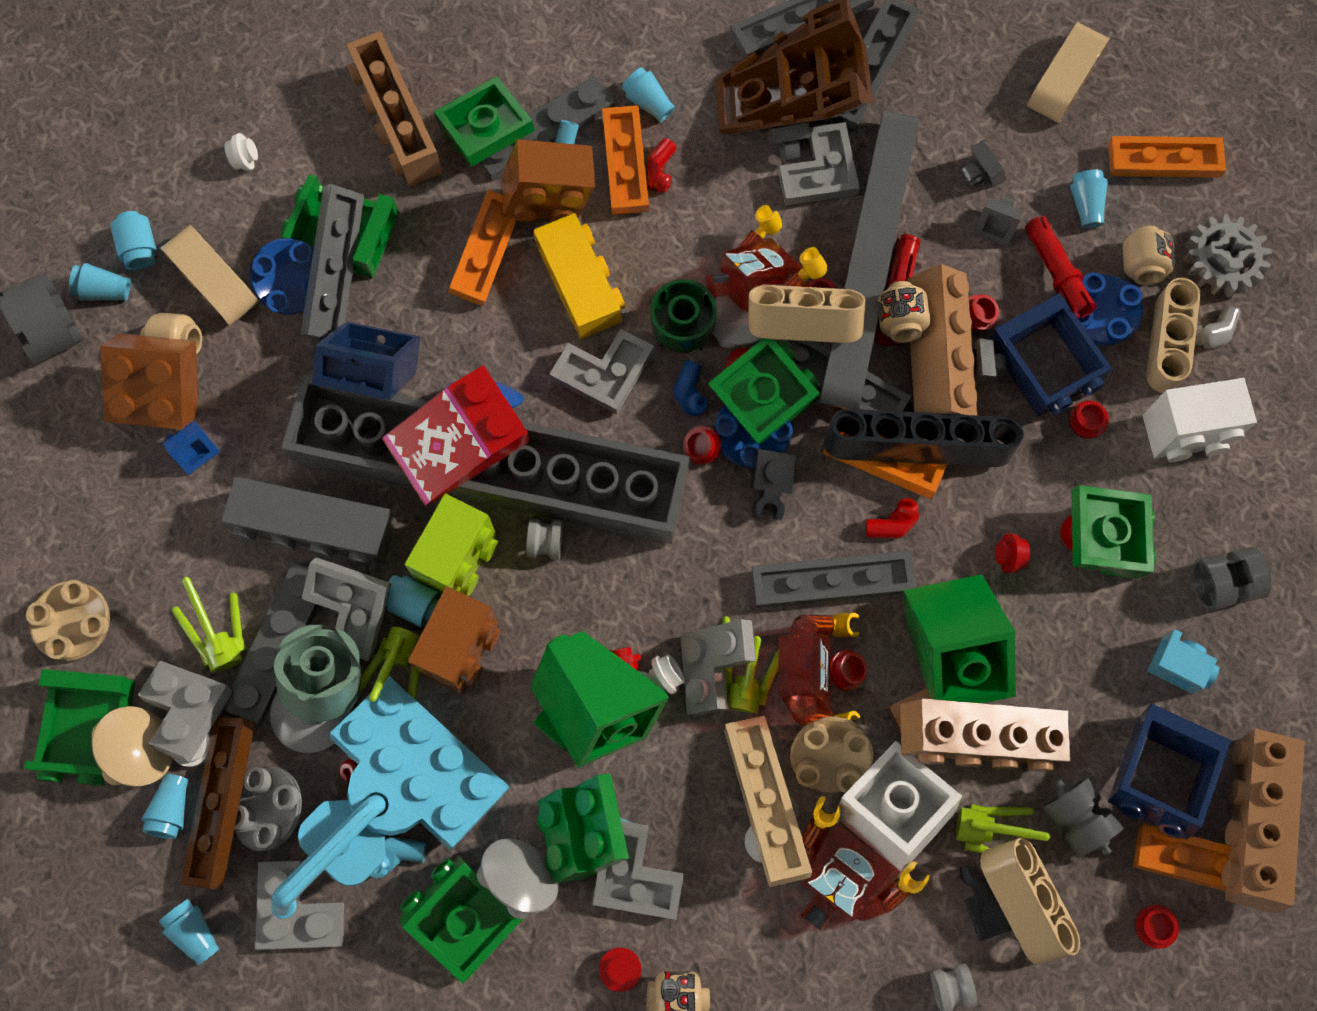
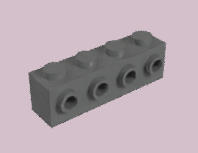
M235 476L221 522L232 531V536L239 540L255 542L257 537L271 540L270 544L280 549L293 551L295 546L309 548V553L317 557L332 559L333 554L348 557L347 561L352 564L371 567L372 562L385 564L396 518L390 509Z

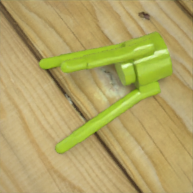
M187 576L184 577L182 582L206 636L204 644L179 607H173L172 613L198 651L204 667L209 666L211 673H217L242 662L240 653L246 651L247 648L242 638L237 594L233 592L229 596L233 638H229L227 632L215 634L191 579Z
M728 616L722 618V624L730 622ZM759 636L754 637L756 662L747 663L745 676H736L735 683H733L732 667L725 668L729 709L758 714L759 705L765 706L768 691L789 645L788 639L784 638L781 641L760 688V680L754 679L761 643Z
M391 627L388 637H383L377 653L361 676L360 694L384 659L385 662L369 695V700L375 702L393 665L406 668L408 659L420 636L400 627ZM411 666L408 694L416 699L419 673Z
M971 804L970 808H960L955 839L965 842L964 850L982 854L984 850L989 849V847L982 843H991L993 833L1048 841L1050 835L1047 832L1035 831L1033 829L995 823V818L988 817L1033 815L1034 809L1032 807H984Z

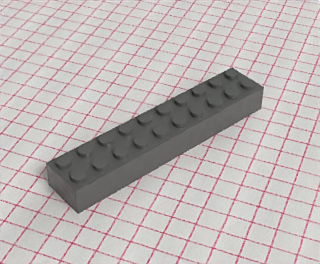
M303 375L281 449L290 461L296 464L414 489L382 438L429 401L396 394L391 400L314 385L312 384L313 377ZM521 421L528 432L529 443L447 493L458 499L672 544L689 473L690 457Z

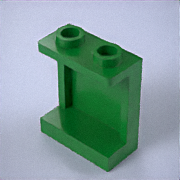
M309 174L304 185L298 187L295 194L293 212L290 217L284 220L281 228L282 239H297L306 242L313 248L324 187L320 184L317 176ZM379 194L376 202L364 198L357 247L353 257V273L374 278L399 216V211L393 197Z
M41 669L39 686L48 689L35 759L34 761L25 760L23 769L37 772L36 780L62 783L64 775L78 776V784L103 786L102 770L97 765L92 751V730L109 712L121 707H131L136 682L119 675Z

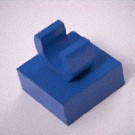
M196 421L190 422L174 436L171 433L168 434L166 437L167 441L162 444L188 475L220 453V450Z

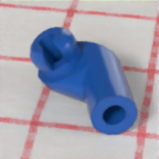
M686 360L673 388V395L683 412L691 416H698L706 411L708 407L707 397H702L695 386L702 367L696 362Z

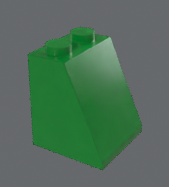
M982 574L904 590L905 620L930 699L982 704L1016 697L1015 630Z
M584 631L571 636L559 635L546 645L545 652L530 686L531 691L577 768L646 739L669 699L663 689Z

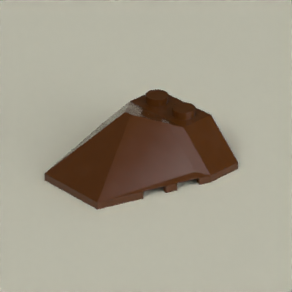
M833 0L811 10L802 17L805 21L802 25L788 35L784 31L773 37L776 41L774 45L758 56L755 52H752L716 78L719 131L722 135L839 117L874 102L867 50L849 0Z

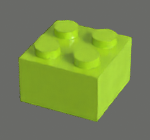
M445 493L404 564L413 578L441 592V595L447 586L470 596L479 579V575L475 574L482 560L488 562L492 558L498 546V541L495 540L497 534L489 515Z

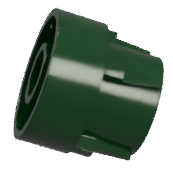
M689 279L673 280L663 285L655 293L650 306V321L656 340L661 348L666 346L677 353H689L696 349L701 351L715 329L716 302L712 293L701 283ZM689 313L693 317L682 321L675 318L674 314Z

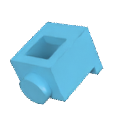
M1176 629L1164 635L1147 672L1191 694L1205 687L1210 688L1219 673L1220 667L1215 665L1218 659L1206 654L1207 650L1195 642L1188 640L1180 641L1182 632Z

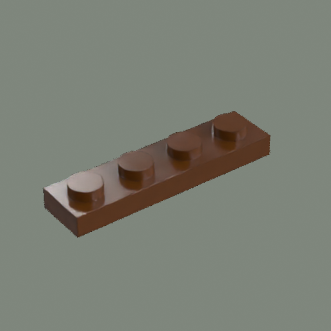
M217 717L212 726L180 885L216 890L223 889L255 721L242 718Z

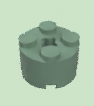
M308 625L291 632L283 639L274 660V672L279 699L289 713L307 725H315L343 715L359 700L361 690L360 655L357 645L347 633L337 628L333 631L322 629V625Z

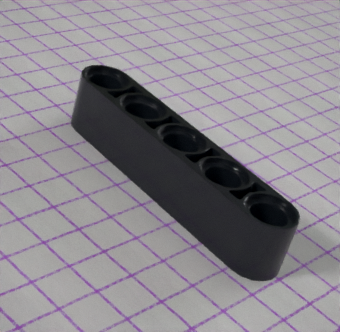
M843 409L836 412L832 417L823 444L829 455L841 460L1001 467L1008 464L1023 440L1024 432L1017 421L1007 417ZM839 432H844L850 435V437L843 436ZM879 434H883L889 439L883 438ZM918 436H922V437L926 438L928 441L923 440V439L919 438Z

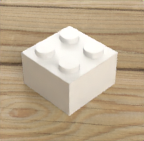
M1245 378L1165 390L1142 415L1154 459L1167 457L1168 462L1188 459L1192 456V453L1205 451L1206 456L1226 453L1234 442L1245 438L1244 434L1257 423Z
M895 741L843 795L840 801L842 809L838 820L899 873H902L907 864L914 860L952 818L962 795L927 766L918 763V759L915 756L901 755V745Z

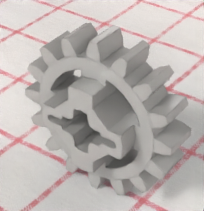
M1224 214L1218 222L1213 217H1210L1204 225L1199 224L1185 244V248L1189 251L1183 260L1187 263H1193V266L1187 272L1188 275L1198 274L1201 278L1197 285L1202 287L1206 283L1210 284L1211 294L1213 295L1220 288L1224 289L1226 297H1231L1236 290L1241 294H1245L1252 286L1255 287L1264 278L1263 274L1270 268L1271 264L1265 260L1271 255L1272 251L1271 249L1262 248V244L1267 240L1266 235L1256 237L1254 232L1258 226L1253 224L1249 228L1244 227V218L1241 216L1235 223L1230 221L1228 214ZM1215 237V241H1212L1209 246H1205L1208 239ZM1249 265L1248 271L1240 274V270Z

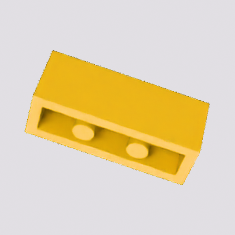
M573 213L534 229L536 246L580 340L622 323L621 310L625 308L623 297L617 287L611 289L607 281V277L610 276L608 266L603 256L596 257L591 247L595 245V241L587 223L581 225L576 213Z

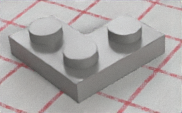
M846 122L809 127V143L813 161L779 166L778 173L785 206L858 195L860 189Z
M622 329L618 332L602 360L568 343L549 374L550 380L617 415L652 357L654 346Z
M315 558L309 564L302 599L338 611L336 628L344 631L354 640L359 650L360 659L369 661L374 656L392 583Z
M740 619L680 635L687 715H704L728 710L725 668L756 662L751 620Z
M159 661L138 694L145 703L169 711L149 744L158 752L190 763L233 692L226 684Z
M621 821L629 859L598 872L593 905L676 920L684 874L642 866L649 826Z
M303 861L258 862L255 950L343 947L344 903L302 904L301 893L296 898V911L291 917L279 919L271 911L273 892Z

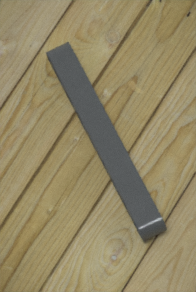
M883 110L844 284V289L855 290L865 297L863 334L859 340L851 343L832 342L819 404L842 409H859L879 317L877 300L885 288L919 125V117Z

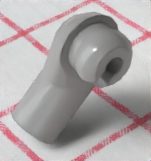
M1223 306L1216 323L1208 324L1206 327L1198 325L1195 346L1213 349L1228 344L1234 334L1241 311L1233 306Z

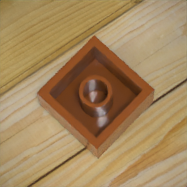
M517 139L501 176L503 217L515 218L521 222H530L535 219L554 222L576 213L577 218H579L595 189L592 146Z
M118 334L100 346L104 422L182 430L197 417L196 341Z
M446 586L408 659L410 665L421 676L462 695L467 686L474 688L483 670V666L479 665V662L485 650L491 652L494 649L501 634V630L497 628L499 622L491 606Z

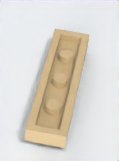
M765 716L725 724L724 733L769 887L810 878L812 869Z

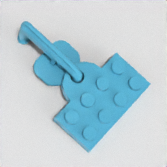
M390 676L387 678L375 702H371L368 696L330 732L329 738L358 765L350 777L347 792L348 800L323 802L301 824L298 832V841L303 851L309 857L273 892L271 911L279 919H286L294 914L297 907L296 898L323 871L327 872L337 883L343 886H356L363 883L384 861L385 835L391 836L404 833L421 823L451 851L509 789V786Z

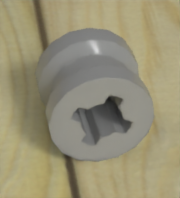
M530 518L527 533V558L548 555L552 560H560L563 537L562 520L542 523L537 518Z
M965 963L955 965L951 971L931 970L930 978L939 1011H952L954 1007L962 1005L967 1009L977 1006L974 982Z

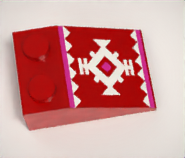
M484 365L446 387L382 438L425 506L430 505L444 496L445 493H449L529 443L526 428Z

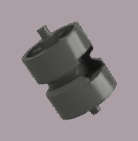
M1255 547L1231 551L1225 557L1218 554L1196 559L1192 566L1194 583H1191L1192 591H1197L1200 602L1208 610L1232 606L1237 600L1245 603L1266 598L1271 590V568L1267 565L1261 552Z
M1088 777L1084 778L1072 786L1070 784L1066 786L1062 780L1054 783L1059 790L1056 792L1057 796L1047 802L1042 808L1056 827H1065L1068 830L1064 838L1075 855L1080 858L1094 850H1101L1105 856L1111 853L1112 850L1107 844L1124 827L1110 808H1100L1098 805L1101 799L1100 793Z

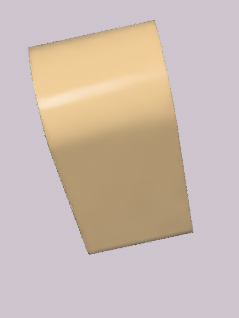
M1077 22L1034 90L1027 107L1060 123L1062 116L1069 109L1082 83L1084 84L1110 38Z
M191 225L160 247L170 262L174 263L188 282L198 289L206 302L217 314L223 317L228 326H231L259 303L245 283Z
M1187 278L1172 280L1158 296L1154 305L1146 378L1150 387L1160 393L1177 388L1192 370L1200 290L1192 280ZM1171 297L1177 298L1183 306L1174 303ZM1166 331L1174 333L1179 341L1171 339ZM1162 366L1170 368L1175 377L1167 375Z
M761 285L753 288L749 293L748 328L752 335L760 338L851 343L862 337L866 300L860 292L850 289Z
M1021 837L984 850L980 859L981 869L1027 958L1033 964L1041 965L1078 954L1080 949L1078 931L1033 845L1027 839Z

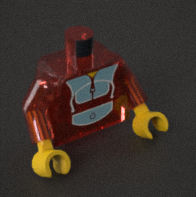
M763 205L756 211L755 218L759 227L755 232L751 230L737 248L725 251L721 256L720 273L708 275L706 279L707 289L714 298L728 295L742 311L749 312V293L753 288L761 285L806 287L808 285L806 280L823 277L827 271V264L816 247H810L800 255L799 260L803 266L802 268L773 238L764 239L766 235H774L782 228V220L778 212H772L769 205Z
M836 613L833 616L801 615L792 622L789 635H779L778 691L795 722L806 726L817 719L825 717H841L851 721L860 719V715L856 711L835 715L831 711V679L828 671L830 635L832 634L834 637L858 636L859 632H852L849 625L851 618H859L857 613Z
M823 796L818 799L813 813L814 817L810 819L801 835L812 869V875L810 878L803 879L800 885L814 895L801 914V917L820 932L835 912L848 922L853 921L855 918L866 922L893 911L911 893L922 891L929 880V875L925 876L922 881H915L909 874L915 868L917 862L912 861L908 863L900 874V870L837 823L842 809L840 804L835 813L827 814L821 809L826 797Z

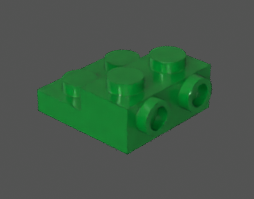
M497 76L433 111L443 135L457 154L461 153L471 167L515 143L517 139H522L535 131L532 119Z
M763 338L708 383L709 387L758 446L783 425L793 421L820 399V393L817 391V388L821 386L819 381L809 369L805 368L801 371L795 365L792 359L796 355L783 339H779L776 342L774 339Z
M1082 485L1071 489L1073 567L1101 570V575L1138 579L1154 573L1156 551L1153 546L1155 513L1152 509V495Z
M611 774L596 775L575 787L559 788L537 800L539 806L537 825L544 833L547 847L545 866L552 874L553 883L583 880L629 859Z
M458 855L453 862L449 858L444 859L433 870L430 878L434 882L423 893L415 890L404 900L400 907L403 914L398 919L402 928L464 984L523 919L513 917L509 913L507 906L501 903L488 888L483 887L479 883L477 872Z

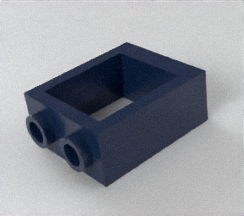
M1060 293L995 328L989 339L993 340L995 354L1006 355L1007 372L1037 417L1048 411L1052 415L1062 412L1073 403L1071 398L1080 393L1084 397L1094 394L1105 385L1103 379L1112 369ZM1052 324L1086 375L1047 396L1013 345Z
M346 321L315 346L312 384L391 400L416 373L420 336ZM378 335L384 336V343L378 340Z
M1151 703L1137 720L1107 802L1117 806L1122 814L1130 818L1144 819L1159 826V830L1170 837L1187 840L1203 826L1231 740ZM1147 738L1201 763L1185 812L1179 811L1130 787Z

